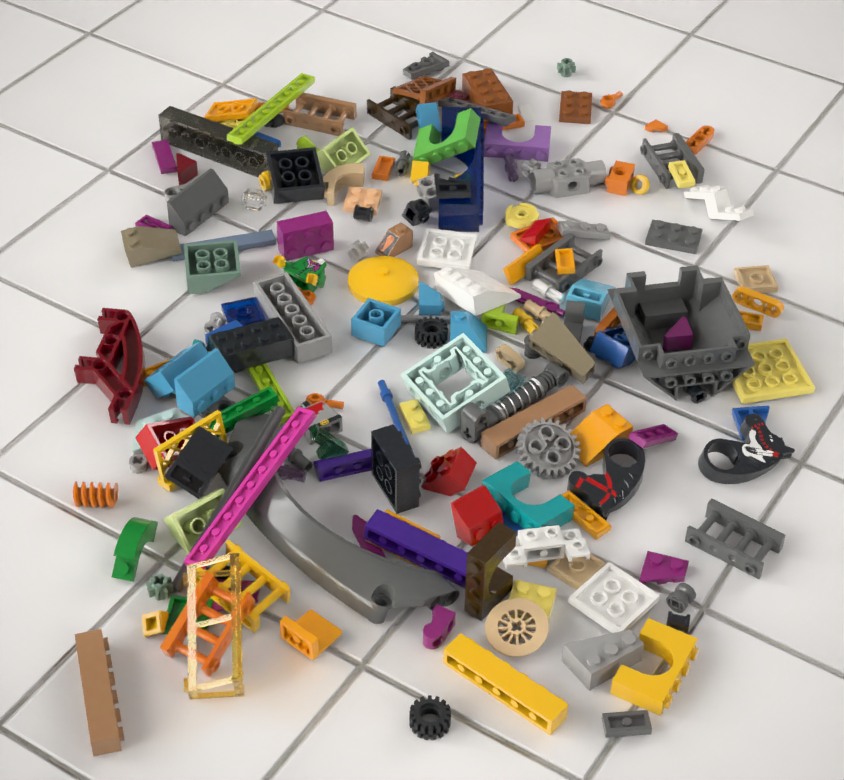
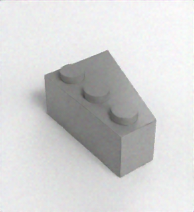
M630 629L563 644L562 662L590 691L614 677L621 664L630 668L642 661L644 643Z

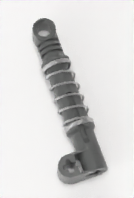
M550 362L541 374L525 380L523 386L518 385L516 391L511 390L508 396L504 395L501 401L496 400L494 403H491L486 407V411L473 402L467 404L461 412L462 436L469 443L475 442L481 437V432L485 429L491 428L502 420L515 415L520 410L523 411L530 407V405L537 403V400L543 399L546 393L555 386L562 387L568 381L570 372L556 362Z

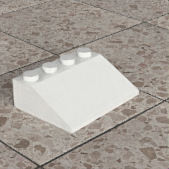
M444 267L434 273L437 292L474 316L521 298V294L481 271Z

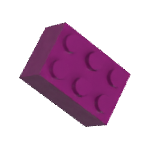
M321 211L277 221L278 250L281 256L285 257L286 261L334 250L333 221L328 212Z

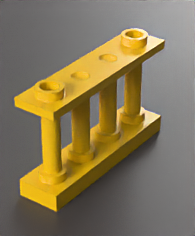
M227 540L226 555L208 570H203L198 565L191 570L192 583L198 586L206 572L216 575L232 560L240 565L241 568L223 583L218 582L219 588L233 594L228 589L249 573L257 580L239 595L235 596L243 599L247 592L254 594L263 585L272 591L254 607L252 613L247 615L242 623L254 633L260 628V614L278 598H281L288 604L290 602L291 589L286 582L280 581L247 555L238 544ZM215 595L210 597L232 616L238 608Z

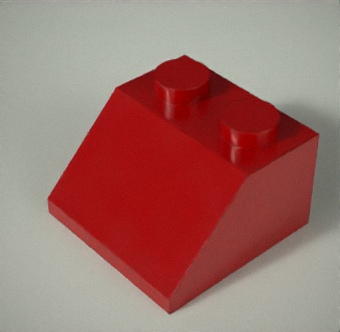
M485 485L451 502L456 535L470 546L476 545L498 522L504 525L502 511Z

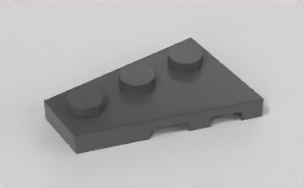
M432 51L429 53V57L426 58L424 56L420 62H414L405 67L403 75L411 80H415L420 76L430 75L432 72L441 71L449 67V60Z

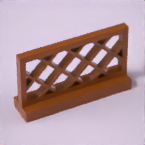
M422 76L393 88L392 93L420 99L419 104L433 103L455 93L457 78L449 77L440 80Z

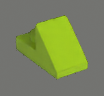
M506 304L481 314V322L487 328L516 335L519 316L505 313Z

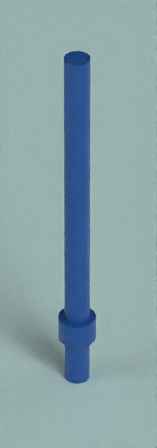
M379 380L380 396L382 401L386 403L394 426L398 431L402 432L406 444H410L393 403L392 392L387 388L385 380Z

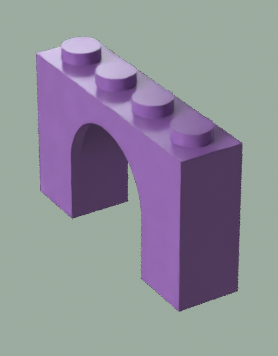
M487 122L484 157L531 160L533 158L536 161L548 162L551 126L535 125L532 139L525 142H513L503 136V126H500L498 123Z

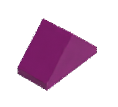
M683 316L664 336L662 347L664 351L691 349L693 333L686 317Z

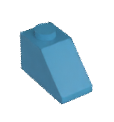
M419 282V315L441 316V312H444V301H441V294L425 283Z

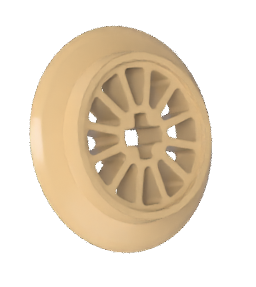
M511 598L500 602L490 611L485 622V634L490 645L498 652L513 657L525 656L536 651L546 640L549 631V621L544 610L535 602L524 598ZM515 614V619H513L510 615ZM521 625V631L513 630V626L519 627ZM516 638V644H511L513 640ZM520 638L524 641L523 644H519Z

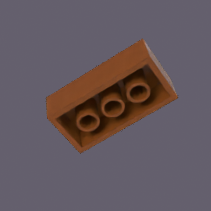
M492 68L462 73V90L470 103L513 115V100Z

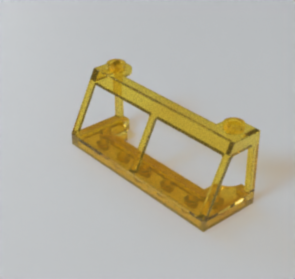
M230 553L187 565V573H183L184 587L187 586L188 678H184V692H188L189 699L245 696L242 651V569L239 553ZM230 559L231 570L197 571L198 567ZM206 572L215 577L231 576V614L196 622V578L203 577ZM232 620L233 676L197 685V628ZM233 682L234 691L198 693V690Z

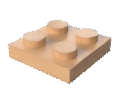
M349 186L343 205V212L354 213L355 205H360V207L366 208L373 207V215H377L382 198V190Z

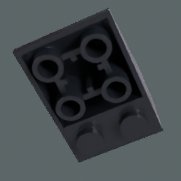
M199 426L164 477L200 499L234 448Z

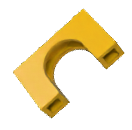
M648 618L639 633V639L644 643L643 650L663 658L669 664L670 670L661 675H647L621 664L612 680L610 694L661 716L664 708L669 709L673 700V696H671L673 692H678L682 683L681 677H686L688 674L690 660L694 661L699 651V648H696L698 638Z

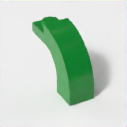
M133 517L126 523L115 547L113 556H116L112 578L134 582L141 552L147 542H154L158 526L157 521Z

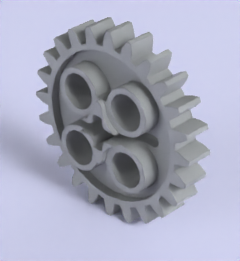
M543 417L540 422L536 419L533 420L532 424L528 422L526 427L522 428L517 438V454H522L519 460L526 461L524 467H532L531 473L535 470L538 471V477L541 473H544L546 479L550 474L556 479L558 474L561 477L564 476L565 472L569 474L571 469L575 468L576 462L580 458L578 455L581 452V449L578 448L580 442L575 441L577 435L571 436L573 429L566 430V424L560 426L559 420L552 423L551 418H549L548 422H545ZM557 436L558 438L553 446L550 447L544 458L540 460L539 458L544 450L549 446L552 439Z

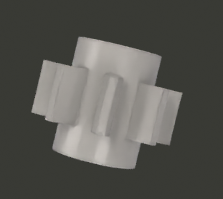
M533 158L531 161L526 160L521 167L522 175L530 180V171L541 169V163Z
M358 239L348 246L350 251L347 254L351 260L356 258L359 261L368 255L366 250L369 247L365 241L361 243Z

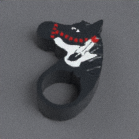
M749 414L740 426V433L745 438L744 443L722 438L709 441L699 456L698 467L700 472L712 482L739 484L751 481L767 473L781 459L790 458L795 449L786 446L782 437L780 438L771 433L759 415ZM718 452L724 454L729 458L734 468L724 470L714 466L708 458V453Z

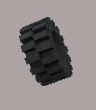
M429 316L428 319L423 317V320L420 318L415 323V341H417L418 345L421 344V347L426 345L428 349H430V346H433V349H435L437 345L441 347L442 344L446 343L448 339V326L444 319L441 318L439 320L437 316L435 319L433 316Z
M428 695V699H425L424 696L420 697V702L416 699L409 711V725L412 728V732L414 734L417 733V737L420 739L424 735V740H428L429 737H432V740H436L437 735L440 738L444 737V733H448L451 725L449 704L446 705L444 699L440 702V697L438 696L432 699V695ZM425 714H434L439 719L428 722L421 717Z

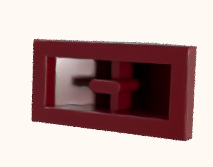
M176 153L179 185H183L198 175L197 161Z

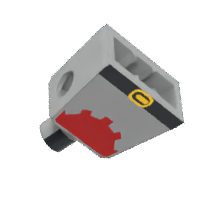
M305 401L300 405L301 408L314 411L317 416L304 433L310 445L343 431L342 416L326 403L320 401L311 405L308 401Z

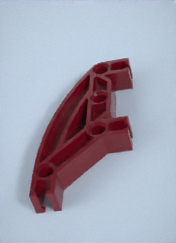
M102 308V316H99L97 321L100 334L104 335L96 350L97 357L79 356V365L74 367L77 383L96 384L111 401L108 407L111 423L117 424L119 422L118 416L122 413L124 424L130 425L141 399L144 387L143 380L145 379V356L141 336L136 321L129 310ZM124 354L122 373L119 374L116 368Z

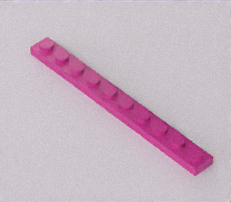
M301 407L295 410L183 562L187 567L193 569L198 565L205 570L317 417L314 411Z

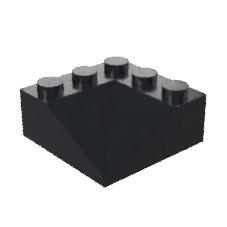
M316 147L266 152L270 188L274 204L324 198L325 185Z
M394 424L371 431L372 476L396 514L419 507V498L421 497L419 484L421 483L420 469L422 468L420 459L414 456L410 444H406L402 432L398 431Z

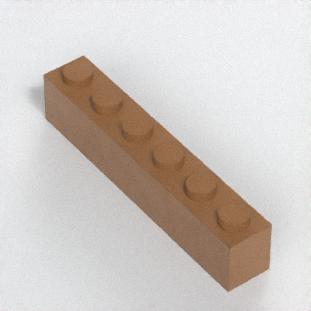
M573 385L563 388L540 402L532 404L523 411L517 412L508 419L502 420L491 428L485 429L481 432V447L496 460L518 448L516 447L517 438L522 428H525L528 422L532 424L534 419L540 422L543 417L545 422H548L549 418H551L552 423L559 420V425L585 412L587 397Z
M102 629L75 634L93 757L122 751L120 741L125 740L123 727H118L117 722H122L120 709H115L114 704L118 703L117 691L111 688V686L115 685L114 673L108 670V668H113L111 655H106L105 652L110 650L108 637L103 638Z

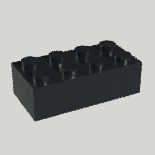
M276 317L210 334L209 348L210 352L215 348L218 349L232 371L235 372L294 356V337L282 320Z

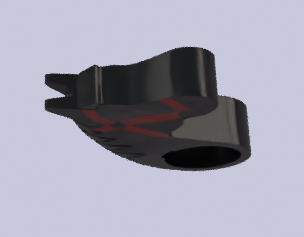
M627 438L614 439L606 445L602 464L603 474L587 475L581 471H574L568 478L567 491L570 490L606 521L610 512L623 507L636 494L642 482L645 466L644 450L641 446ZM616 454H626L634 458L637 463L631 465V467H621V465L613 462L610 457Z

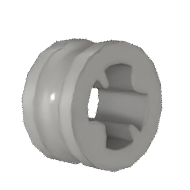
M135 454L130 457V470L133 473H143L148 469L145 455Z

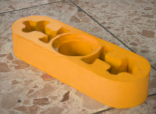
M743 286L738 287L732 294V298L737 304L773 318L779 317L784 310V305L781 301ZM754 299L760 300L762 305L756 304Z

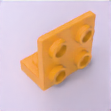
M312 609L307 611L297 621L291 620L287 616H284L279 621L281 638L311 660L316 659L342 635L341 629Z

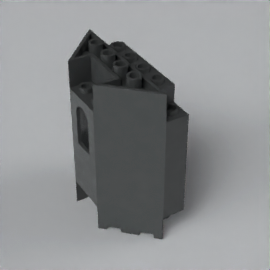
M698 265L680 267L677 282L645 285L646 274L645 271L627 273L625 287L607 289L643 377L677 401L679 387L708 384L714 397L755 365L748 351L750 333L722 277L703 278ZM683 316L686 317L693 333L691 349L664 351L662 349L664 336Z

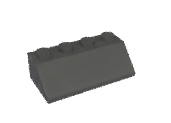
M210 168L167 201L169 225L173 226L177 233L187 236L229 203L228 189L214 169Z

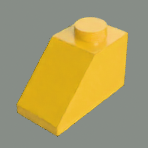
M412 161L410 181L414 183V186H419L418 179L430 175L431 166L429 162Z

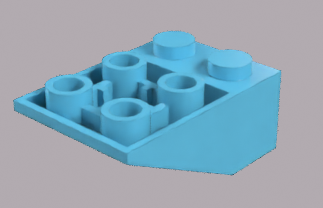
M582 278L571 286L566 296V302L567 300L585 302L584 317L600 321L611 299L607 289H614L616 287Z

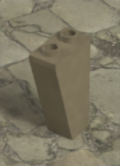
M554 312L542 320L541 326L537 330L534 329L531 332L529 347L549 361L556 362L570 372V376L580 383L584 384L594 373L595 361Z

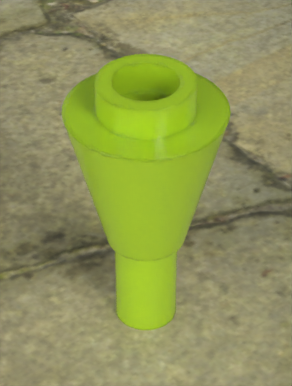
M306 135L300 137L296 143L297 149L316 147Z

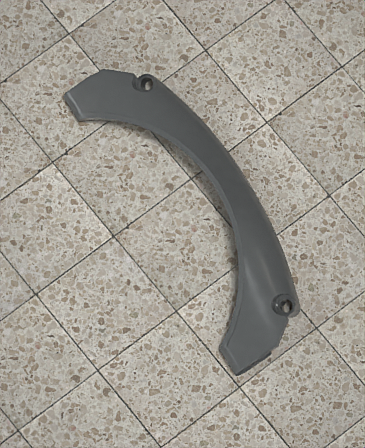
M268 414L252 416L236 422L228 442L234 449L218 472L227 488L269 418ZM277 426L261 456L283 427ZM276 471L246 512L248 518L262 534L297 568L331 595L374 624L384 623L388 610L392 608L427 606L430 610H433L436 604L446 607L453 604L459 597V590L438 571L419 568L382 557L347 541L329 530L297 503L284 486L278 471Z

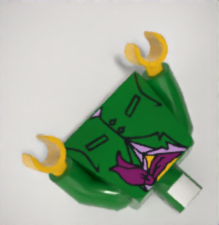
M275 255L273 263L277 264L279 268L284 269V273L287 272L293 282L303 291L309 290L314 292L317 288L324 287L326 281L325 268L327 265L323 259L314 261L304 257L298 261L288 262L285 260V257Z

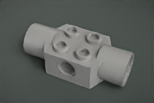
M572 158L570 160L549 162L544 169L530 171V185L533 193L547 192L556 198L587 194L590 185L605 183L606 167L602 160L585 162L580 158Z

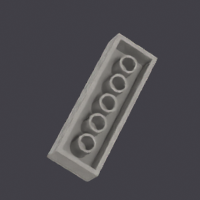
M287 272L253 282L254 298L268 319L279 317L294 337L293 357L298 364L332 353L331 334Z

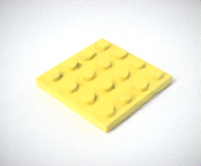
M787 338L750 343L748 351L755 365L731 383L742 404L811 394L815 390V386Z

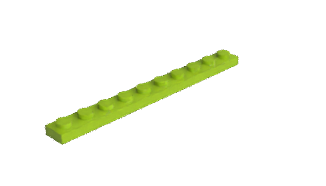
M303 73L298 75L227 134V141L242 145L315 83V77Z

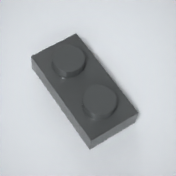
M648 710L602 713L601 719L605 738L650 735L652 733Z

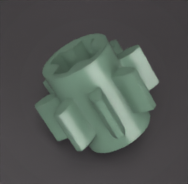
M570 58L562 59L561 63H557L558 73L562 77H570L572 73L576 72L575 62Z
M163 574L151 576V582H146L149 597H154L157 601L168 599L169 592H174L171 577L167 578Z

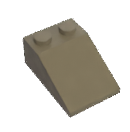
M136 226L121 231L125 253L131 268L182 253L177 231L174 229Z

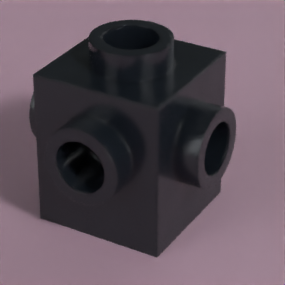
M421 198L415 201L412 200L407 204L401 216L412 226L424 224L429 220L432 208Z

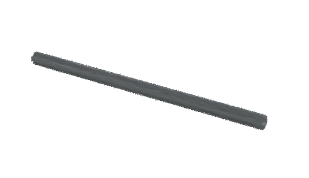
M282 406L274 407L194 546L255 466L285 414ZM185 563L182 564L172 581L175 592H182L191 576L192 568L187 567Z

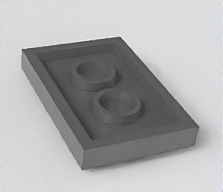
M652 219L645 245L696 254L703 229Z

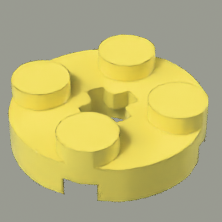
M519 203V206L514 207L510 205L505 211V223L509 227L522 229L531 226L536 220H539V212L536 211V207L527 203Z

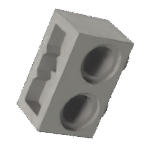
M434 174L417 180L419 187H416L420 197L423 196L422 200L432 208V211L449 205L448 199H436Z

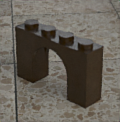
M500 522L467 553L464 611L480 621L511 592L513 586V575L497 566L515 548L517 532Z

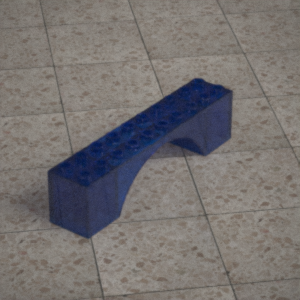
M442 107L441 142L452 134L458 113L471 108L481 119L475 148L454 156L468 167L456 179L470 182L471 198L439 199L438 229L479 232V225H483L484 114H481V108Z

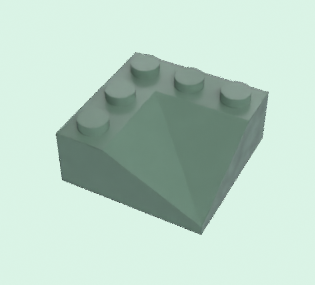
M237 240L184 244L188 294L207 293L241 276Z

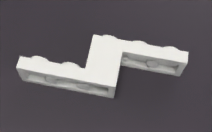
M700 185L690 187V190L684 191L685 198L705 199L709 219L741 221L754 216L753 209H747L745 206L737 208L731 206L728 189L720 188L719 185L710 187V185L701 187Z

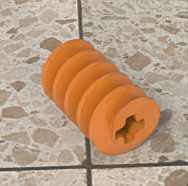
M75 481L73 486L75 506L81 507L83 504L85 508H88L90 505L93 508H97L100 505L101 508H105L108 504L110 509L114 508L118 499V483H115L114 488L111 489L110 483H107L106 487L103 488L102 482H99L97 488H95L94 482H91L89 488H87L85 482H82L81 487H78V483Z

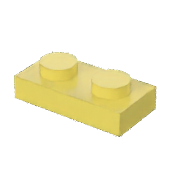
M685 160L669 162L668 168L678 188L695 186V179Z
M418 399L399 403V410L412 434L430 430L431 424Z

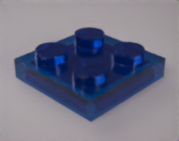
M256 297L221 304V310L227 324L237 320L242 326L266 320Z

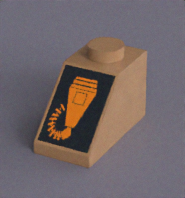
M403 223L391 227L387 230L375 253L379 256L395 257L413 247V230Z

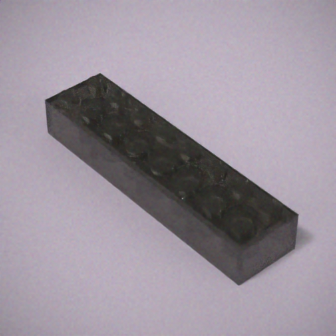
M169 106L158 115L161 140L168 139L171 146L255 177H259L262 172L268 170L266 152L278 151V144L254 135L242 145L234 144L231 141H227V134L234 128L173 106Z

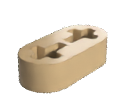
M503 344L495 349L497 359L512 372L517 373L525 368L524 359L507 344Z

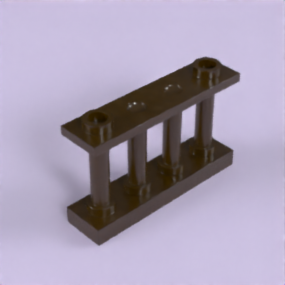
M396 86L390 88V98L378 104L370 99L367 100V114L405 138L412 139V129L418 127V121L415 120L409 124L406 120L413 116L417 118L416 108L420 103L419 100L392 93L393 88ZM392 103L397 105L390 110L384 108ZM402 110L407 112L399 117L394 115Z

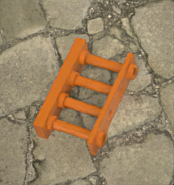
M206 572L159 648L166 656L172 659L176 653L180 652L203 664L201 670L210 678L212 673L218 670L222 656L246 616L250 615L254 610L255 599L249 592L241 599L219 588V583L215 576ZM215 595L238 608L230 618L206 606L209 598ZM203 614L226 625L221 636L218 637L196 626L195 621L198 616ZM192 633L214 644L215 646L209 656L184 645L183 641L187 634Z

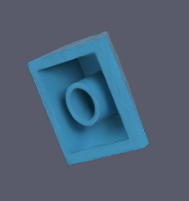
M451 311L450 341L464 333L483 353H487V326L469 311Z

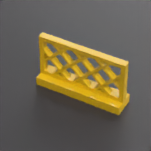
M220 411L213 412L153 449L160 475L157 478L160 486L169 492L179 487L164 477L167 473L165 471L168 465L174 462L171 461L174 452L178 451L180 453L199 426L211 432L214 436L218 434L220 439L228 444ZM216 419L214 428L210 429L211 422ZM182 439H186L182 448H177L179 442ZM169 449L166 458H162L161 452Z

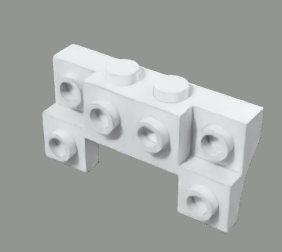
M559 525L518 530L516 546L503 559L506 570H509V566L523 565L526 568L529 562L564 558V552L569 562H572V558L586 557L587 560L590 559V552L585 538L581 536L579 528L561 530Z

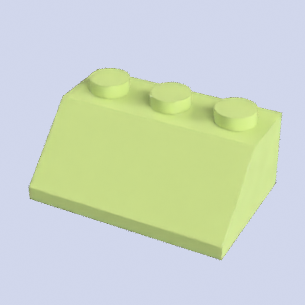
M353 127L317 152L320 168L325 172H329L331 169L344 164L360 163L371 154Z
M224 488L215 490L163 518L172 537L188 554L225 493ZM241 521L238 523V525L235 527V529H237V528H239L240 526H242Z

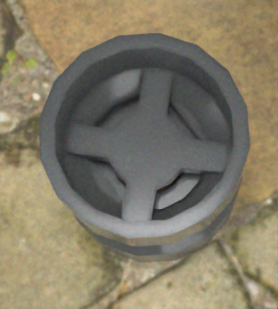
M680 583L675 588V591L666 598V602L673 611L682 613L688 607V604L692 603L696 598V592L687 583Z

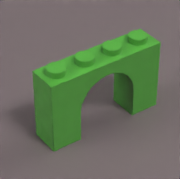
M471 108L458 113L452 134L441 143V133L432 124L420 128L413 159L415 161L429 162L432 165L475 148L481 118Z

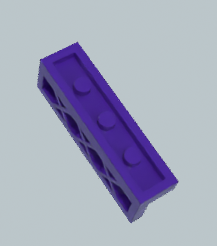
M371 449L313 461L319 482L371 471Z

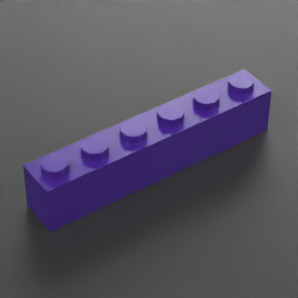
M379 509L375 511L365 525L363 539L424 569L436 570L447 580L465 588L468 552Z

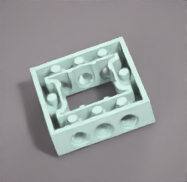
M464 333L401 374L406 389L418 399L419 403L447 434L461 425V412L467 404L473 402L484 410L491 403H494L510 392L507 377ZM461 369H464L474 380L460 392H455L451 397L452 403H450L445 398L444 393L439 391L436 386Z

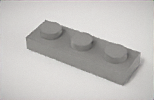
M566 220L558 221L557 224L561 236L571 233L575 237L609 240L611 236L607 226L602 223L589 224L587 222L578 223Z

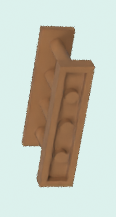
M304 92L296 98V107L293 111L283 110L285 125L336 136L344 133V121L346 118L355 120L357 117L356 103ZM302 109L309 110V113L304 114L300 113V111ZM317 112L324 114L323 117H318L314 115ZM331 115L339 117L338 120H333L329 118L331 117Z

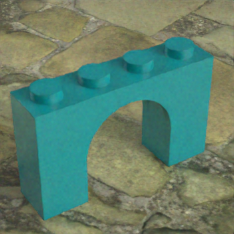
M518 461L482 480V485L487 487L501 511L508 515L512 522L518 523L524 529L556 525L562 527L572 521L575 505L561 494L540 505L525 504L513 496L529 487L531 471Z

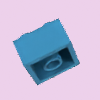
M368 298L351 319V336L385 347L401 326V308Z

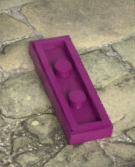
M168 139L152 142V148L161 174L177 172V166Z
M661 424L633 431L630 433L629 439L642 448H647L676 440L678 433L667 425Z

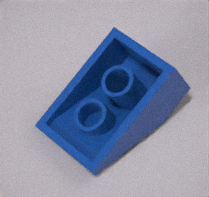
M622 325L597 332L590 352L594 353L596 358L607 360L611 363V366L618 369L629 366L636 359Z

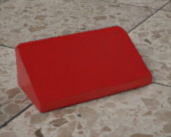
M552 219L536 220L522 235L520 241L533 246L537 245L550 230Z

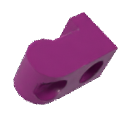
M436 604L432 610L431 623L426 624L423 628V645L427 649H437L442 645L455 626L456 612Z

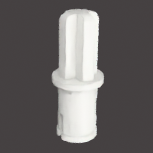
M539 279L533 282L532 289L543 294L545 298L549 297L559 304L565 300L564 294L554 289V286L547 285Z

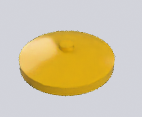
M375 256L364 259L355 264L348 274L350 293L363 303L368 298L392 306L398 305L412 298L419 286L417 270L407 261L391 256Z

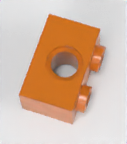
M616 160L614 166L610 167L609 176L607 175L605 179L608 193L622 196L627 195L631 180L634 177L635 164Z

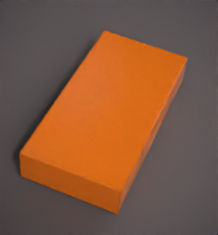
M379 156L372 172V179L388 181L395 165V158Z

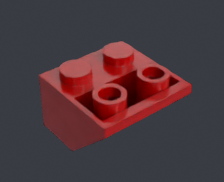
M462 447L455 450L451 449L445 455L437 456L431 461V467L424 475L421 487L424 490L447 496H453L465 490L477 462Z

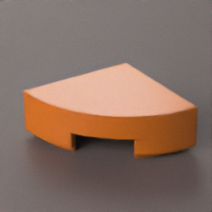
M655 119L645 126V130L653 132V130L660 131L661 133L668 130V125Z

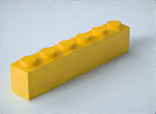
M460 633L444 648L443 663L547 734L551 735L566 720L568 704L562 698L555 696L544 686L538 685L529 679L526 674L520 673L511 667L508 662L502 661L493 655L491 651L482 648L473 639L467 638Z

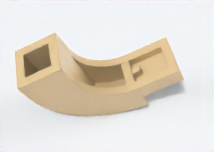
M344 164L331 169L323 177L325 185L324 199H327L328 206H334L336 193L339 190L349 186L364 187L365 164Z

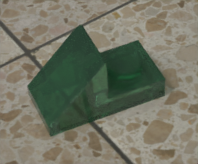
M317 424L312 426L310 429L313 435L312 439L320 445L316 450L320 460L343 456L349 453L343 441Z

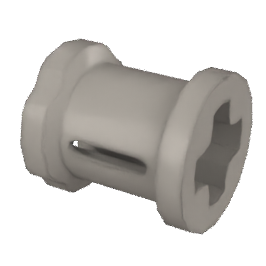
M220 312L212 313L210 321L204 326V330L206 333L213 331V328H220L225 325L226 318Z

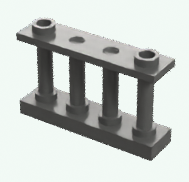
M679 133L673 134L670 143L651 146L646 138L643 139L642 146L640 147L641 154L644 155L658 176L660 183L666 189H669L670 180L674 178L668 172L669 163L663 164L662 160L678 158L680 161L685 160L696 184L703 183L705 169ZM667 149H672L674 151L658 155L655 152Z
M568 233L526 264L525 279L532 281L540 276L556 285L557 291L561 293L567 292L574 283L602 264L603 250L599 249L594 254H590L575 246V235ZM573 248V253L586 259L582 263L574 259L575 274H562L564 276L560 279L545 272L549 268L557 271L555 249Z
M711 498L706 509L705 517L707 519L698 529L689 525L685 537V542L736 567L748 575L760 579L764 563L761 561L770 550L778 554L780 553L786 535ZM714 522L725 527L717 538L706 534ZM733 531L744 536L735 548L724 543ZM751 541L762 545L754 557L743 552Z

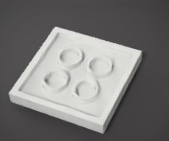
M426 228L417 257V265L441 269L453 267L469 270L477 242V234Z
M608 562L569 597L568 603L611 633L629 630L659 602L660 595L614 564Z

